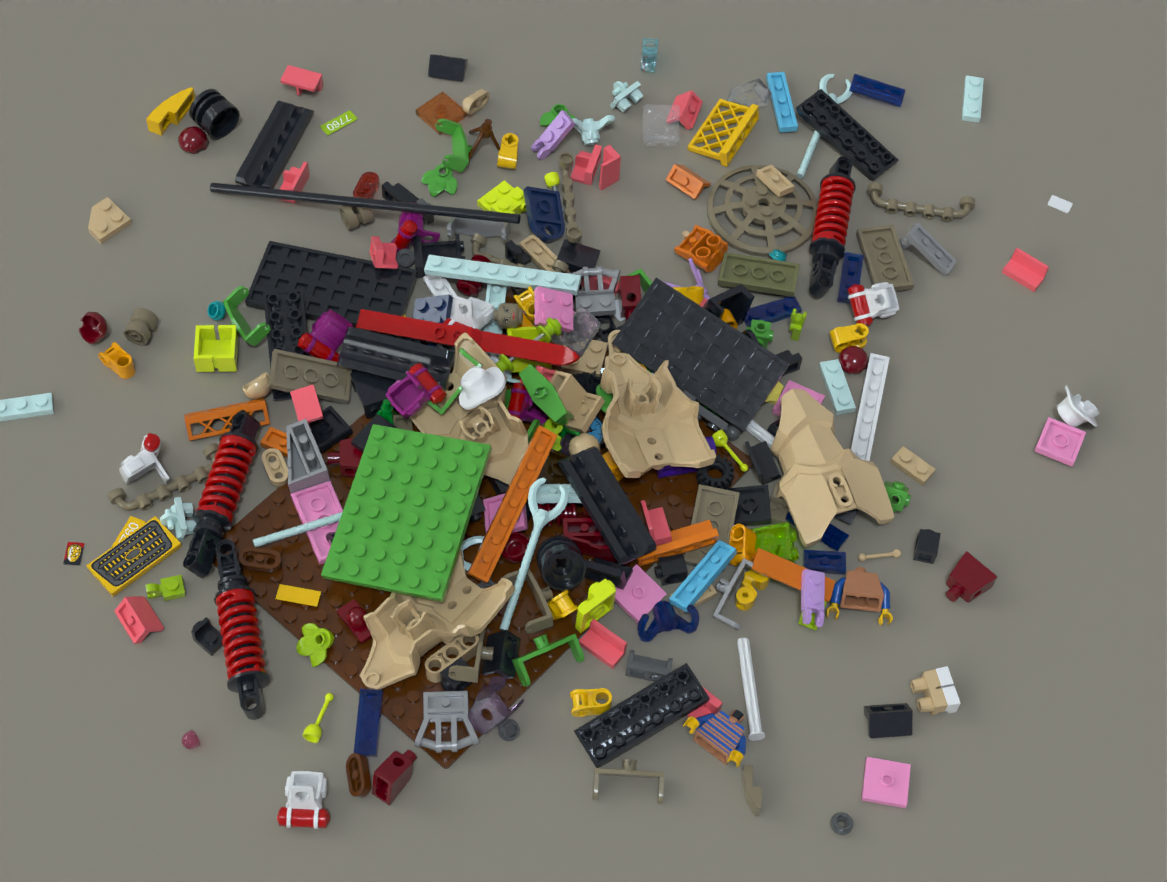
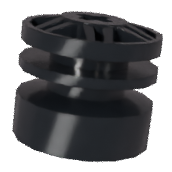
M208 89L200 93L192 102L189 110L190 118L214 139H220L230 134L236 127L240 117L239 110L216 89Z
M558 535L548 538L538 548L536 555L537 564L544 581L549 587L560 591L570 590L578 586L584 579L586 564L575 541L569 537Z

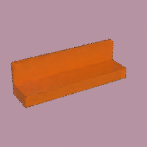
M710 520L670 531L672 542L656 545L657 549L637 558L636 562L641 567L657 562L660 557L687 553L716 544L719 539L718 531L716 528L713 529Z
M761 548L755 551L750 559L753 562L752 570L801 590L802 571L807 568ZM825 577L824 601L826 602L831 600L835 580Z

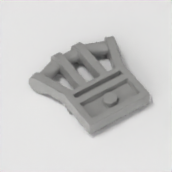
M596 266V268L583 267V269L576 272L567 273L581 275L584 279L585 291H578V295H575L577 317L616 314L614 291L620 277V270H610ZM602 275L612 278L609 289H603ZM588 276H597L598 290L590 291Z
M468 691L423 692L424 719L415 739V747L420 748L422 746L435 750L436 753H442V750L457 752V750L469 745L475 746L479 744L477 735L468 718ZM457 721H463L469 736L457 740ZM430 722H435L436 741L424 738ZM441 722H451L452 741L441 740Z

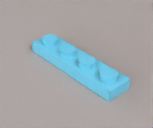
M767 73L766 80L779 132L797 131L798 124L785 73Z
M718 540L669 598L670 604L688 612L737 554L736 548Z

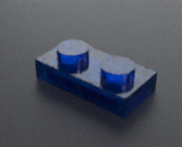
M804 550L803 567L828 574L845 575L846 552Z

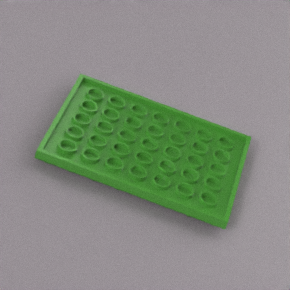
M373 424L321 573L322 578L444 602L492 450L491 445Z

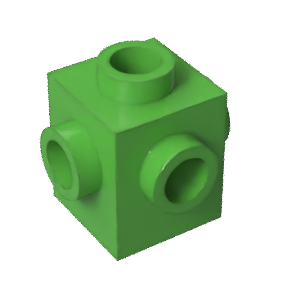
M752 319L751 326L746 327V330L750 329L753 331L759 345L766 349L768 342L773 340L774 331L770 330L771 322Z
M885 481L884 485L893 512H902L903 507H908L910 502L909 488L905 487L904 483L894 481V483Z

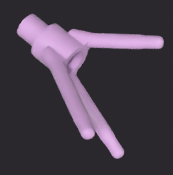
M689 258L688 261L697 282L696 286L704 288V298L709 300L710 296L704 287L700 270H696L692 258ZM664 282L670 287H681L675 284Z

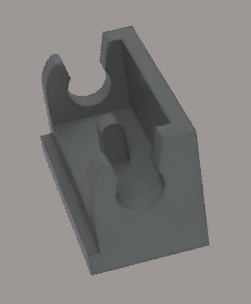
M630 650L625 676L655 682L670 673L673 658L664 661L635 655V651Z

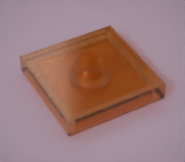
M443 91L416 109V115L440 135L443 132L438 131L435 123L441 124L438 123L439 119L443 118L458 123L467 117V113L463 111V108Z

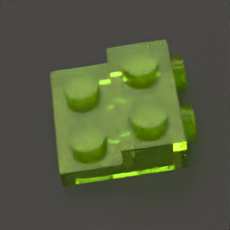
M789 522L750 529L756 533L757 537L755 551L761 548L795 563V560H799L797 547L794 548V542L798 540L797 532L795 529H792Z

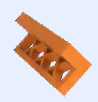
M261 398L184 414L189 441L229 432L231 427L226 428L228 424L232 425L230 420L241 410L250 412L249 414L252 415L254 411L263 409L265 420L259 421L260 426L270 424L265 399ZM217 418L226 422L222 429L219 430L210 427L212 421ZM199 422L205 426L200 434L192 435L190 424Z

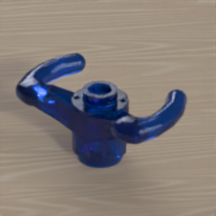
M659 601L654 605V619L647 631H645L649 615L646 613L641 616L637 627L638 635L643 642H650L658 633L673 629H680L690 634L697 630L699 613L693 604L688 605L687 610L692 618L689 623L675 613L673 606L669 602Z

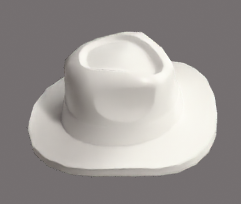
M477 366L470 368L460 381L463 388L459 396L460 405L464 409L469 410L499 395L506 384L503 372L497 367H491L487 370Z
M1066 385L1065 392L1067 396L1057 405L1058 413L1064 422L1075 428L1086 422H1090L1095 427H1098L1095 417L1100 412L1096 406L1089 400L1081 401V395L1077 394L1074 396Z

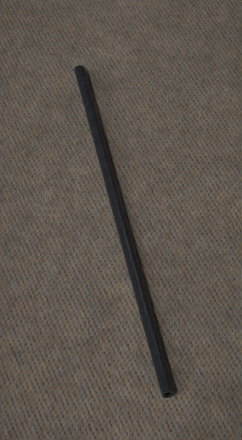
M211 183L210 191L217 193L519 224L521 219L520 214L222 183Z

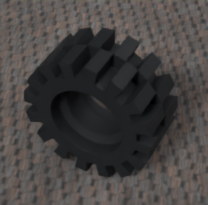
M718 454L714 464L697 468V483L728 490L733 481L734 466H732L731 461L727 462V457L724 456L722 459L721 454ZM711 469H717L723 473V476L721 478H712L707 472Z

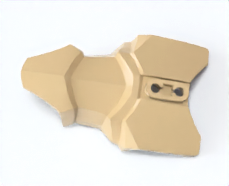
M463 333L454 343V369L449 375L445 392L447 396L441 403H438L441 407L446 404L459 388L462 376L475 366L459 352L461 348L483 364L481 368L484 370L497 367L467 333ZM506 384L499 395L475 408L467 410L460 406V395H458L442 415L428 403H425L420 411L410 417L421 433L490 444L492 450L484 476L495 478L510 485L529 445V436L521 419L511 416L504 405ZM453 385V390L448 391L449 386Z
M613 353L605 357V367L600 387L607 394L613 393V400L606 410L602 433L604 442L622 474L626 478H640L652 468L660 470L667 465L702 468L714 464L716 459L715 451L710 449L698 424L699 402L689 399L676 386L667 368L669 360H665L655 374H652L629 354Z
M791 389L781 397L779 428L770 451L774 456L778 457L784 474L779 482L777 498L783 497L799 532V539L802 545L809 547L820 542L834 516L853 509H860L875 518L878 524L892 522L894 519L893 509L877 466L871 461L862 460L851 449H843L835 437L834 414L815 400L808 392L802 389ZM833 481H837L839 483V487Z
M460 549L444 602L392 592L390 597L374 612L364 615V620L373 638L369 657L360 674L365 686L368 689L378 691L417 674L420 666V657L441 641L448 644L455 637H473L481 633L515 591L513 583L506 578H502L498 584L485 589L480 588L467 578L463 555Z

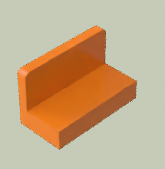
M674 164L665 179L693 199H698L703 188L710 187L711 185L710 182L680 164Z

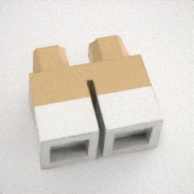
M948 666L925 671L921 677L911 681L912 692L914 694L923 692L925 696L917 699L919 712H930L931 716L945 711L947 713L957 712L961 703L955 686H953L954 683Z

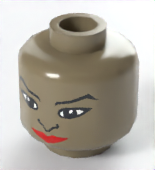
M501 303L498 309L494 310V321L498 322V326L501 329L518 328L519 325H522L523 309H520L516 303Z

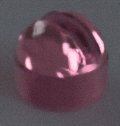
M193 729L186 732L181 739L183 746L187 749H194L201 745Z

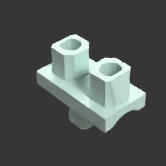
M636 81L629 87L627 82H615L612 94L617 96L614 97V101L610 104L611 108L617 107L624 113L631 107V103L627 100L628 98L635 104L641 101L644 96L639 90L641 86L639 81Z
M175 497V504L170 509L165 510V514L160 517V522L162 525L168 526L169 530L174 529L176 538L180 541L184 539L185 535L194 534L193 530L197 524L194 520H185V517H192L193 515L192 503H182L181 497Z

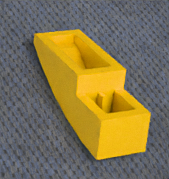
M190 87L182 90L156 107L146 118L148 130L162 136L171 123L178 126L196 98L194 88Z

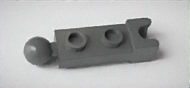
M682 391L692 401L696 400V397L689 392ZM699 404V421L702 418L708 422L707 427L715 432L722 429L730 441H735L739 438L740 430L735 425L728 426V423Z

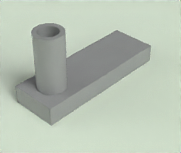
M919 222L915 223L907 235L899 240L902 250L914 245L944 276L949 274L957 262Z

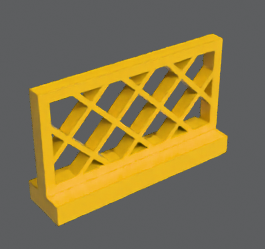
M719 99L687 146L688 151L720 160L722 166L728 167L759 120V105L751 104L750 107ZM721 106L729 108V110L722 112L719 109ZM744 112L745 114L737 117L735 113ZM732 114L733 118L724 120V116ZM713 119H721V122L714 124L711 122ZM733 123H736V124H737L736 127H733V128H730V129H729L728 126H727V125L733 124ZM724 126L725 130L716 132L715 128ZM712 130L713 134L704 136L703 133L705 131ZM725 135L729 136L728 139L720 141L719 137ZM714 138L717 140V142L712 144L707 143V140ZM704 142L705 146L702 147L695 146L697 143ZM713 148H721L719 153L711 151Z

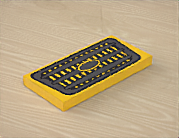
M154 516L90 562L86 567L110 595L114 597L180 549L182 545L161 524L160 520Z

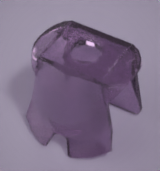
M495 676L491 678L487 687L484 684L468 712L470 723L482 734H487L496 728L524 702V699H522L509 709L496 694L505 685L507 679L505 677ZM483 709L491 711L493 715L492 720H487L483 717Z

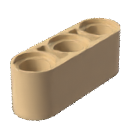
M478 634L473 637H456L431 655L425 662L427 679L434 683L440 682V672L461 657L467 662L477 654ZM467 642H473V643H474V644L471 645V646L465 645V643H467ZM451 654H454V655L457 656L456 658H452V659H451V658H448V656L451 655ZM433 667L440 668L438 671L430 670Z

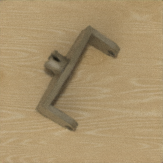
M528 569L525 581H527L537 606L543 615L525 624L526 633L531 634L553 626V616L546 602L553 598V594L549 586L540 589L532 572ZM519 570L508 573L503 578L510 580L514 585Z
M486 628L478 634L479 641L475 666H451L449 668V677L451 679L478 683L482 660H493L494 647L484 646Z
M623 759V770L594 769L593 800L598 799L599 775L659 778L658 804L663 803V772L636 770L637 760L631 759L630 766L629 759Z

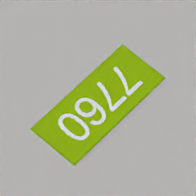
M349 110L321 125L320 128L327 135H330L356 121L358 118Z

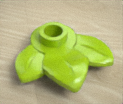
M308 623L302 627L304 637L297 642L296 651L302 656H310L312 667H316L325 661L327 649L333 644L334 636L328 629L319 628L316 624Z

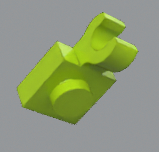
M794 308L791 314L792 321L789 331H792L791 340L798 341L807 312L804 311L803 314H797V309Z
M182 575L161 578V584L150 583L145 585L148 599L163 596L164 601L186 597Z

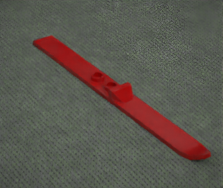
M364 309L360 310L356 328L454 347L457 339L463 333H467L486 353L504 354L508 357L557 366H567L580 359L579 354L568 347L558 344L475 330L473 327L464 328Z

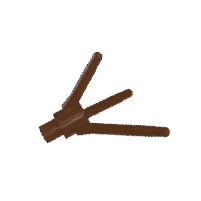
M486 119L480 127L469 131V134L479 132V137L468 154L469 160L483 138L490 137L497 150H500V146L492 131V121L490 119Z

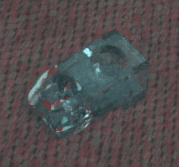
M643 38L641 71L655 72L659 39ZM647 44H653L655 47H645V46H646Z

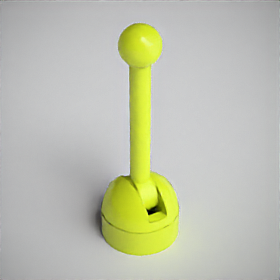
M722 429L714 433L712 437L715 446L724 447L740 465L741 471L746 472L748 465L743 464L727 445L728 437Z
M332 693L325 695V703L315 724H309L302 734L303 738L309 742L318 743L321 738L322 730L319 724L329 702L334 699Z

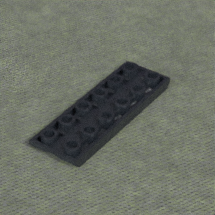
M822 89L796 107L797 113L837 151L849 158L852 164L869 180L874 181L899 161Z
M280 100L277 101L236 174L235 183L273 189L314 110L298 107Z
M303 289L263 292L266 325L269 324L270 332L267 334L270 369L274 349L310 356L309 353H305L297 346L300 337L307 333ZM272 389L274 401L292 399L290 392Z
M347 327L337 366L389 379L403 380L407 377L406 371H409L415 364L422 363L445 391L455 352Z
M593 446L558 460L559 466L620 566L657 549L655 541L597 447Z
M685 663L574 730L595 767L599 768L703 706L710 698L688 664Z

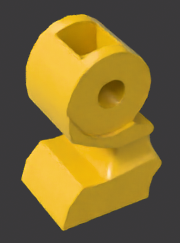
M751 569L745 572L741 588L736 593L735 606L742 611L751 609L757 597V592L754 588L759 591L764 590L768 587L770 577H765Z

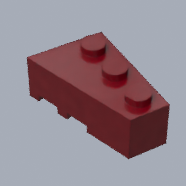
M563 518L562 536L569 537L575 541L581 554L618 563L591 518Z

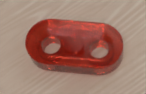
M374 172L362 174L353 190V197L372 199L379 187V176Z

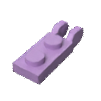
M561 110L539 137L540 139L535 140L534 144H532L531 149L533 152L539 151L537 157L540 160L545 159L551 151H554L574 127L575 123L566 111Z
M808 569L802 571L801 610L803 611V624L808 625L810 623L812 613H815V625L817 627H822L824 623L825 573Z

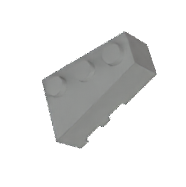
M304 419L286 426L288 487L290 493L330 481L327 467L307 420Z

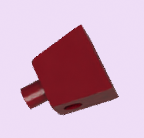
M640 275L620 276L618 286L620 317L626 318L627 321L641 300Z
M353 438L340 441V452L327 453L328 465L340 464L342 476L355 477L363 452L351 445Z
M966 551L948 577L946 585L950 589L946 592V596L952 602L961 597L969 603L991 589L998 576Z
M406 750L404 754L394 751L374 771L371 794L390 806L411 779L413 763L417 759L416 754L411 750Z

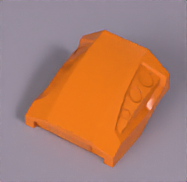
M695 225L692 232L678 247L674 248V251L687 260L692 258L693 263L704 269L705 272H713L723 261L724 252L728 250V243L712 231Z

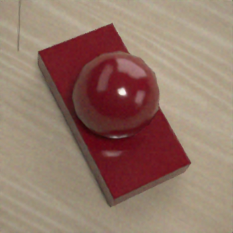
M355 599L336 610L337 615L361 645L372 638L364 620V615L367 612L359 606Z

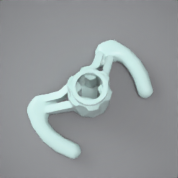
M606 115L599 121H594L593 118L584 119L583 122L577 118L572 120L575 123L574 128L581 133L584 145L590 146L599 143V131L605 126L614 123L615 116Z

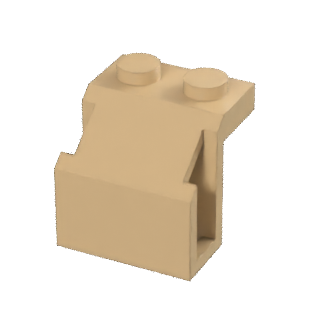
M556 370L550 382L554 385L566 410L574 415L573 419L567 420L568 423L564 426L580 433H586L605 400L602 396L587 393L572 374Z

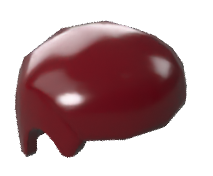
M196 126L184 129L178 137L179 146L185 152L197 154L200 149L206 150L209 144L206 133Z
M87 312L80 319V321H83V325L79 328V333L87 343L94 344L106 337L108 325L101 314L98 312Z
M848 346L839 354V363L844 372L860 374L864 369H867L868 356L863 348Z
M511 533L501 556L510 563L522 562L529 538L522 533Z

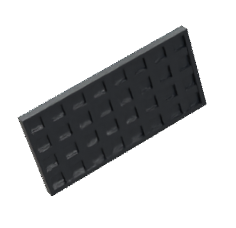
M269 241L250 287L249 294L246 297L245 304L246 306L265 309L263 292L303 289L306 318L317 320L324 312L331 309L343 316L356 328L361 309L404 316L418 271L400 266L397 269L375 268L370 260Z
M657 277L612 342L614 346L629 354L653 372H656L665 360H669L667 368L680 390L689 392L696 397L697 401L744 432L789 366V363Z

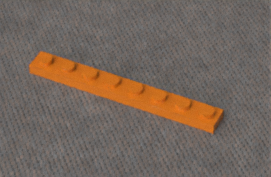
M540 425L536 428L467 572L468 575L485 584L488 583L528 499L529 489L537 480L558 436L557 434Z

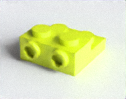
M505 180L477 200V205L484 211L513 214L526 212L523 190L518 186L513 188Z
M604 579L600 583L595 582L589 588L587 600L578 606L575 628L580 634L590 627L592 619L598 621L613 610L616 587L610 580Z

